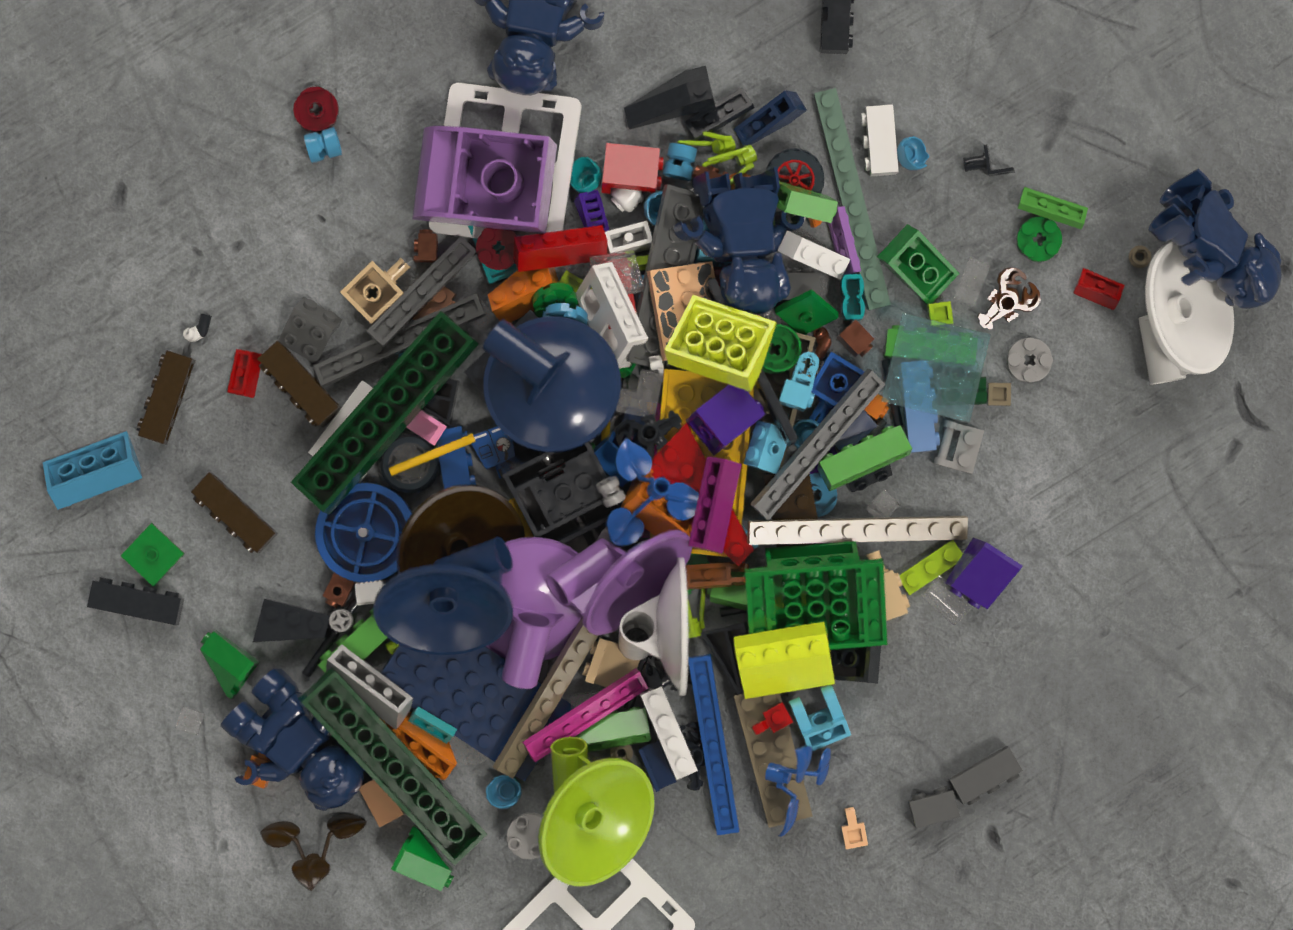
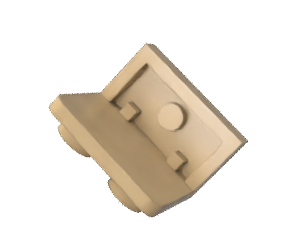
M600 638L599 642L595 641L591 648L590 654L594 656L591 663H586L582 675L586 676V682L608 687L637 668L640 660L626 658L620 652L618 643Z

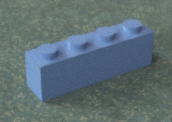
M928 360L900 363L899 372L905 431L912 447L911 453L937 450L936 446L940 445L939 432H935L934 423H938L937 411L932 408V401H935L934 387L930 388V379L933 378L932 365H928Z

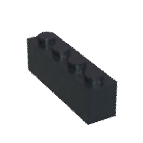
M100 577L99 581H92L87 604L88 608L179 625L184 598H179V593L166 591L165 594L156 593L157 588L147 586L140 590L134 588L135 584L128 582L116 585L112 584L113 579Z

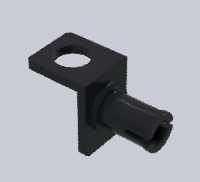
M987 144L984 145L985 153L983 155L963 158L964 164H969L964 165L965 172L985 168L988 171L989 177L1015 173L1013 167L992 170Z

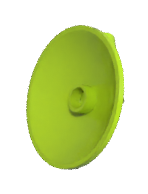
M578 737L560 738L551 744L554 795L547 805L540 825V856L546 869L559 881L572 886L594 885L619 872L641 848L653 819L654 792L647 775L635 764L620 758H605L590 762L588 760V749L585 740Z

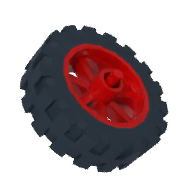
M800 148L785 149L777 153L769 161L766 171L777 167L779 178L788 179V184L793 186L799 184L807 190L821 194L824 187V171L818 159L809 151ZM788 163H799L796 172L792 171ZM802 165L806 166L810 173L799 175ZM784 166L788 169L789 176L779 174ZM811 176L809 187L800 181V179Z

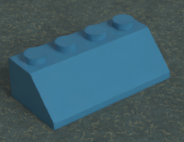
M127 431L43 462L47 492L57 510L142 478L140 464Z

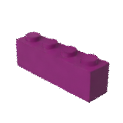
M707 456L688 546L705 551L723 553L742 464L727 459Z

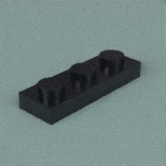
M743 88L716 102V108L701 111L684 121L696 141L706 137L702 134L704 131L713 133L754 109L752 101Z

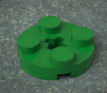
M1034 217L1026 221L1019 229L1016 237L1017 247L1021 254L1029 260L1044 262L1058 253L1062 245V233L1055 221L1045 217ZM1037 233L1045 237V241L1042 242L1041 246L1038 245V242L1033 241V238L1037 237Z
M552 283L550 288L543 290V287L538 289L532 297L535 315L538 318H542L543 311L546 312L547 306L556 303H567L569 308L576 309L578 299L576 292H574L573 287L570 285Z

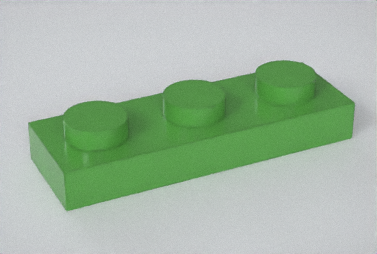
M1026 187L1023 188L1017 208L1081 230L1084 226L1088 210L1087 207Z

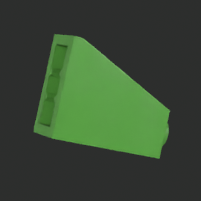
M779 181L780 188L777 194L779 198L777 208L786 213L832 223V219L837 213L838 201L827 195Z
M731 572V578L745 577V572ZM746 585L707 589V594L710 595V602L747 611Z

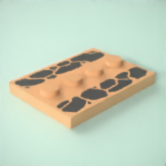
M712 261L647 271L662 361H667L664 350L692 296L695 295L711 300L706 291V286L709 280L715 278Z

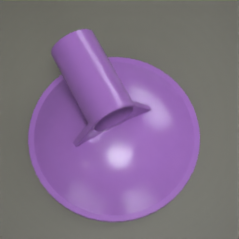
M681 530L668 531L636 545L627 552L600 538L547 575L546 583L552 595L559 603L566 607L572 604L582 614L583 624L590 633L594 635L608 634L620 628L621 619L627 612L660 595L668 575L677 563L678 557H684L686 566L692 552V547L688 546L690 537Z
M539 537L519 538L506 542L512 556L513 567L510 572L502 575V585L511 597L513 617L507 631L495 642L486 646L500 657L505 658L502 679L511 686L523 689L533 688L537 685L542 662L559 656L582 618V614L572 604L566 607L559 603L552 595L546 583L547 575L575 557L578 553L561 542Z

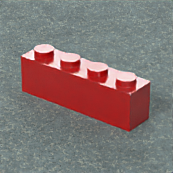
M603 225L514 237L513 257L518 272L607 260L608 240Z

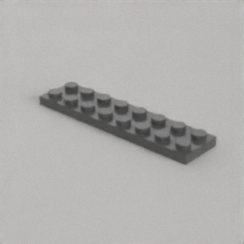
M668 184L664 185L636 311L648 339L645 343L634 345L627 354V362L650 367L649 357L661 356L647 271L694 263L697 245L694 243L695 239L682 241L675 235L673 230L676 223L683 222L688 230L692 232L691 220L699 216L703 221V206L700 203V198L695 196L693 191ZM662 361L664 369L671 368L667 361Z

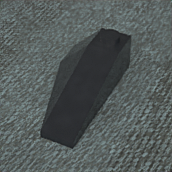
M702 66L684 71L624 107L629 130L716 108L707 67Z

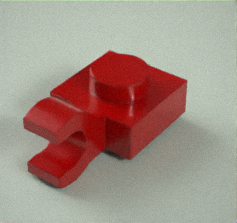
M780 702L762 712L765 719L751 726L755 735L764 732L768 728L771 729L772 733H775L793 723V720L783 702Z

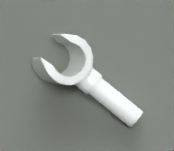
M661 356L649 357L651 370L658 369L663 379L664 366Z

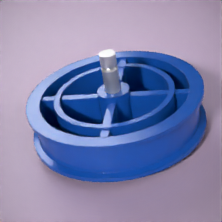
M357 483L331 514L323 513L320 510L315 527L318 551L326 565L345 579L355 582H374L386 579L398 572L396 560L398 542L407 520L412 515V511L402 497L391 489L378 484Z

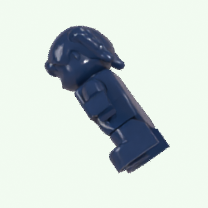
M474 0L478 5L485 6L492 23L497 27L506 29V35L508 36L502 40L499 49L495 51L493 59L487 67L489 77L497 81L506 91L525 96L535 95L541 91L549 92L557 86L555 53L551 47H554L558 41H571L584 31V28L588 30L599 29L604 22V12H599V16L596 19L586 17L588 12L586 3L581 7L579 17L575 15L564 20L577 0H509L508 8L501 0Z
M777 167L754 176L743 177L742 173L734 175V190H730L729 174L709 179V172H704L694 177L692 183L694 194L700 198V203L703 206V218L710 232L707 230L703 231L704 224L698 216L690 222L692 232L688 230L685 223L679 222L674 225V233L682 241L695 239L694 243L706 256L714 258L716 262H732L721 270L719 278L722 297L730 307L754 315L764 314L773 309L778 302L789 296L791 285L783 263V257L780 252H775L778 251L787 231L792 232L803 225L804 217L795 215L791 218L790 224L786 220V212L779 211L775 215L779 199L777 194L780 188ZM775 253L772 262L761 259Z
M1199 168L1170 185L1160 198V203L1166 209L1153 219L1149 226V231L1160 242L1172 240L1178 245L1182 255L1189 258L1183 264L1190 272L1182 276V283L1190 286L1200 280L1216 281L1218 288L1227 295L1225 296L1226 304L1242 309L1260 307L1271 301L1278 292L1282 273L1280 265L1282 261L1280 253L1259 232L1254 236L1255 247H1245L1248 234L1233 218L1232 213L1228 211L1234 206V199L1229 190L1212 191V182Z
M272 669L251 691L261 703L267 704L269 707L263 716H259L257 711L248 702H242L225 717L220 725L231 737H235L241 744L266 755L272 761L261 763L259 766L252 760H245V765L252 769V775L249 779H245L242 775L237 776L235 781L240 785L254 784L259 778L262 781L280 782L291 774L301 771L299 783L305 790L308 800L314 804L315 809L326 811L327 809L337 808L346 804L360 790L365 770L336 739L332 741L331 745L324 747L330 740L329 732L298 700L302 693L298 692L299 689L291 677L282 669Z

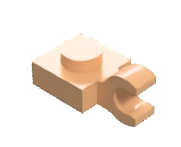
M854 807L845 808L848 825L841 826L845 848L851 849L867 846L868 841L864 822L857 823Z

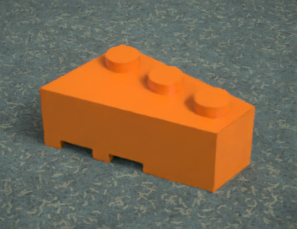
M555 267L518 272L517 270L488 294L492 312L499 321L505 319L510 323L523 317L529 310L533 312L532 297L534 293L541 287L545 290L550 288V284L559 283Z
M651 469L647 475L642 477L651 478L653 477L651 474L654 471ZM637 477L632 480L621 508L628 509L632 514L648 499L647 487L650 483L639 481ZM664 497L659 500H652L636 515V518L643 522L644 528L655 537L673 530L684 531L690 536L692 530V518L684 521L673 518L666 509L668 500L664 499Z

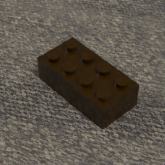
M277 340L257 358L261 362L259 365L260 369L267 376H274L276 379L274 384L285 394L288 392L292 396L289 400L297 409H304L307 412L305 418L313 426L316 427L318 425L324 428L340 411V405L280 341Z
M763 473L765 487L776 474ZM810 474L805 477L774 513L771 520L818 519ZM822 543L776 544V547L811 545Z

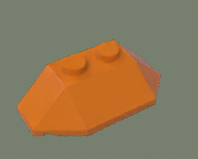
M408 712L397 729H394L382 720L435 778L446 780L457 765L449 742L446 744L409 722L408 719L412 712Z

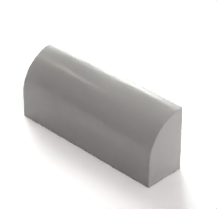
M341 645L327 659L326 672L332 667L378 717L394 729H397L407 716L413 697Z

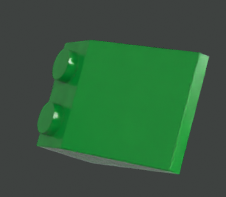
M908 224L877 256L896 277L926 304H932L960 274L919 230Z

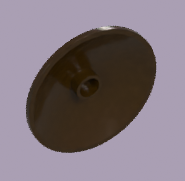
M468 484L443 489L422 502L407 520L397 547L398 574L414 568L434 565L435 561L496 537H500L505 543L525 538L522 521L512 504L502 495L489 488Z

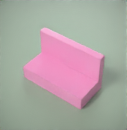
M422 410L407 426L408 429L434 446L447 427Z

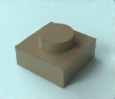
M987 383V406H1011V383Z

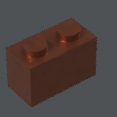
M857 320L851 323L837 337L838 341L854 358L858 354L863 357L874 347L871 344L874 338Z

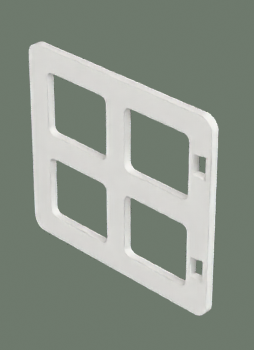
M454 83L449 89L444 126H461L465 102L504 106L502 132L519 133L522 112L525 109L563 114L564 118L558 158L554 166L553 191L546 233L562 231L582 109L580 101L573 97L542 93L525 96L506 91L503 88ZM475 91L488 92L487 100L475 98ZM543 100L556 101L555 109L543 107ZM429 221L430 229L437 234L478 239L482 231L486 229L473 226L472 236L467 225ZM514 231L517 234V236L538 234Z
M632 858L620 870L631 881V885L599 917H593L568 892V884L554 877L503 930H525L553 902L557 903L583 930H611L643 897H647L673 923L674 926L671 930H694L695 922ZM666 901L676 910L671 916L662 908Z

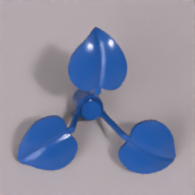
M628 438L625 439L616 453L615 466L618 474L626 481H632L637 477L639 481L649 482L650 484L647 487L648 499L632 514L626 508L615 509L609 514L607 530L611 542L617 546L630 545L641 537L644 531V524L640 519L636 518V515L652 500H659L664 497V499L668 500L666 504L668 513L673 518L684 521L695 515L699 497L697 491L684 483H673L670 485L669 481L665 478H657L655 480L654 477H642L650 472L652 459L645 449Z
M803 746L795 750L797 769H789L782 765L769 763L765 780L777 783L776 788L782 789L791 797L783 831L778 836H784L793 827L799 808V799H796V795L783 785L785 783L789 784L792 774H796V783H801L804 776L808 775L817 776L816 784L822 785L829 771L830 748H826L822 753L818 770L815 772L806 771L809 767L813 751L810 746Z

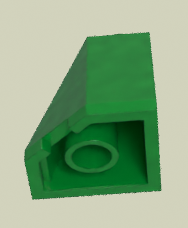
M217 630L212 633L208 632L201 641L203 646L200 650L229 699H234L260 661Z
M414 825L391 870L439 891H442L444 887L449 888L454 878L451 875L453 868L429 838Z

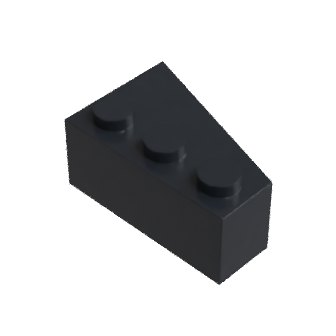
M747 621L701 632L702 637L708 643L713 655L719 661L737 694L744 693L737 662L734 637L749 634Z

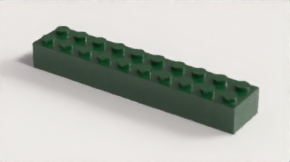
M440 311L290 483L323 513L331 514L479 343L447 314Z
M332 667L298 698L454 866L488 835Z

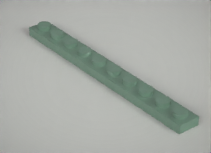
M833 88L814 93L841 205L845 206L849 217L855 249L860 260L861 272L859 274H861L864 281V295L868 311L890 306L891 303L880 260L877 258L878 252L837 90Z

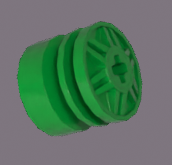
M776 324L762 366L764 373L779 374L792 368L797 363L802 351L801 341L797 333L790 327ZM777 346V355L769 353L771 347Z

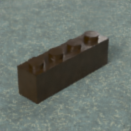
M168 350L166 354L161 355L158 364L161 369L158 376H154L151 388H153L152 395L147 397L144 404L145 416L140 418L137 425L138 436L167 445L196 360Z
M209 472L191 491L195 495L193 500L202 508L207 506L211 510L209 515L218 523L222 520L228 526L226 530L234 538L239 536L244 541L242 545L251 553L254 551L261 553L278 534L212 472Z

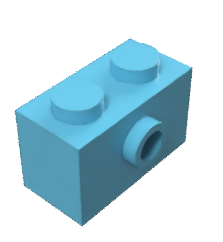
M757 421L743 464L769 473H778L787 445L776 425Z

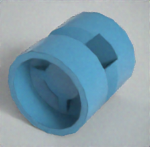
M335 127L324 129L321 134L313 132L304 135L311 163L322 161L325 156L333 158L342 155Z
M669 143L667 152L669 160L665 162L663 175L674 179L691 181L693 172L691 163L695 162L697 149L688 145Z

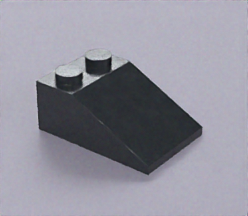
M881 646L829 649L834 680L878 684Z

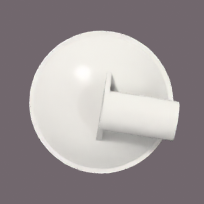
M1173 241L1164 244L1151 260L1145 291L1148 315L1138 318L1150 385L1182 380L1186 378L1187 374L1200 375L1214 371L1226 359L1233 339L1234 312L1233 306H1229L1225 302L1226 293L1218 288L1216 281L1200 280L1190 286L1182 283V276L1190 272L1183 264L1189 258L1182 255L1178 245Z
M684 557L677 558V563L668 575L660 595L627 612L622 617L618 637L619 650L626 658L642 660L652 655L660 659L667 675L678 689L679 696L686 695L688 664L687 584ZM636 627L644 630L649 639L636 643L627 639L625 634L630 629Z

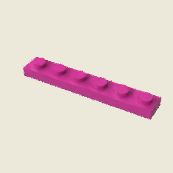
M635 668L523 741L531 759L537 762L551 752V744L554 741L564 737H575L648 689L640 671Z

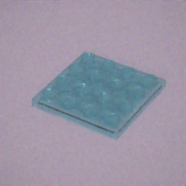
M902 313L881 402L970 423L991 334Z

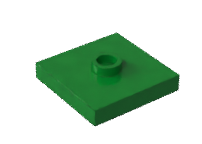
M812 289L775 307L776 315L795 331L804 335L839 318L838 311Z
M151 523L123 552L121 557L154 587L185 553Z

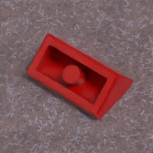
M1083 268L1073 293L1114 310L1120 301L1125 285Z
M236 349L227 393L249 398L255 397L260 374L259 365L261 364L257 358L262 354Z

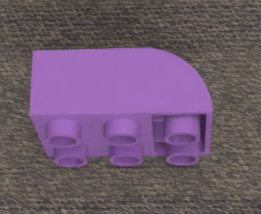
M454 126L425 127L412 219L538 234L546 233L557 144L548 136Z

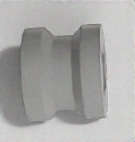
M339 609L330 615L329 624L333 630L344 632L352 626L353 616L348 610Z

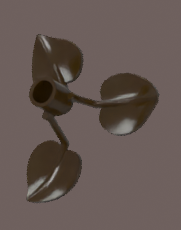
M348 813L337 814L330 818L327 822V828L330 831L327 834L321 857L315 853L305 857L301 845L296 838L300 834V828L292 822L281 821L272 823L262 829L260 835L267 845L274 848L285 847L291 841L295 843L302 859L292 865V874L301 885L312 891L330 872V865L326 861V854L331 837L333 835L337 839L352 837L366 826L367 821L362 817Z

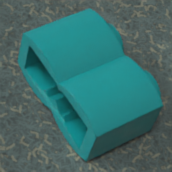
M845 274L841 280L840 292L844 299L841 304V315L844 322L861 321L863 319L865 304L861 296L864 291V281L861 274Z

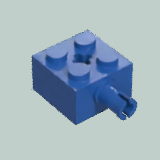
M830 352L814 379L811 393L815 394L814 397L818 398L819 403L809 419L815 421L818 414H820L817 419V423L820 424L830 409L836 406L865 371L835 353ZM841 378V384L844 385L843 388L839 387L836 389L834 387L835 383L832 382L833 379Z

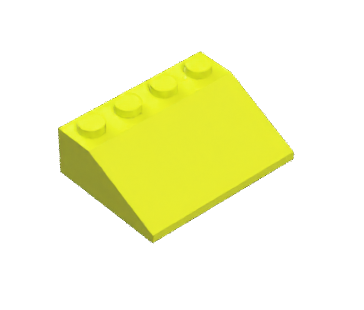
M693 295L664 350L669 365L751 392L761 373L776 322Z
M824 622L734 637L745 699L835 684Z

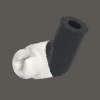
M201 313L198 325L184 330V338L189 342H196L205 337L208 333L212 316Z

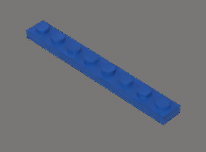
M711 654L688 657L717 835L738 833L740 828Z

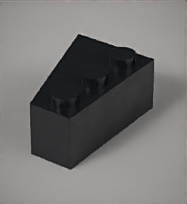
M822 0L820 53L847 54L849 48L853 47V35L849 34L850 26H853L854 12H850L851 4H854V0Z
M448 379L422 410L451 425L460 381Z
M265 598L253 642L325 638L330 627V615Z

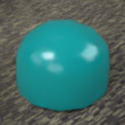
M589 157L576 159L573 162L570 185L579 193L591 192L597 189L602 179L600 166Z

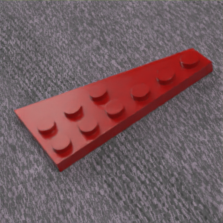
M688 423L654 456L651 467L654 472L651 475L655 480L657 478L667 479L670 485L673 483H684L700 493L707 459ZM732 507L723 552L739 566L755 549L753 545L747 543V534Z

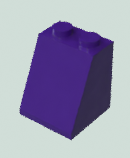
M728 385L699 407L686 422L713 456H715L761 419L765 413L762 404L758 400H754L749 391Z
M972 538L945 584L950 586L949 591L959 598L962 595L969 599L967 603L979 610L980 606L988 609L1023 566L987 542Z

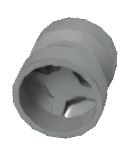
M616 476L609 477L596 484L598 492L603 495L602 501L605 507L616 505L626 498L624 492L618 487L619 481Z

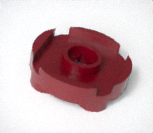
M309 87L303 90L297 97L293 111L297 122L305 130L322 132V130L328 129L336 123L339 115V105L335 96L322 87ZM313 104H318L319 107H322L319 115L310 112V109L314 107Z
M484 229L476 243V252L480 262L493 270H506L515 263L513 257L514 237H517V234L511 230ZM498 241H501V245L505 246V249L501 250L500 254H496V250L493 249V246L497 245Z

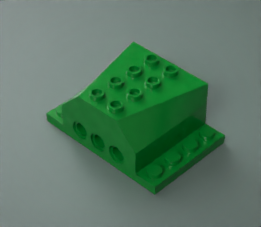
M856 541L765 548L767 567L745 569L749 634L824 622L829 649L888 645L883 558L860 560Z

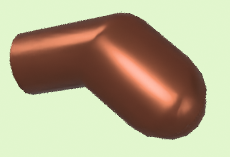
M820 327L813 331L818 344L814 354L817 355L819 360H823L832 341L828 330L825 327Z

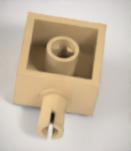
M400 257L386 272L385 270L382 271L371 261L340 293L373 325L404 294L396 285V281L410 269V266ZM372 289L373 291H375L378 289V291L376 292L378 296L376 298L371 297L369 299V290Z
M880 550L866 555L868 559L882 558ZM884 565L886 621L907 614V608L910 607L906 594H901L899 587L902 586L899 574L894 573L893 570L886 569Z

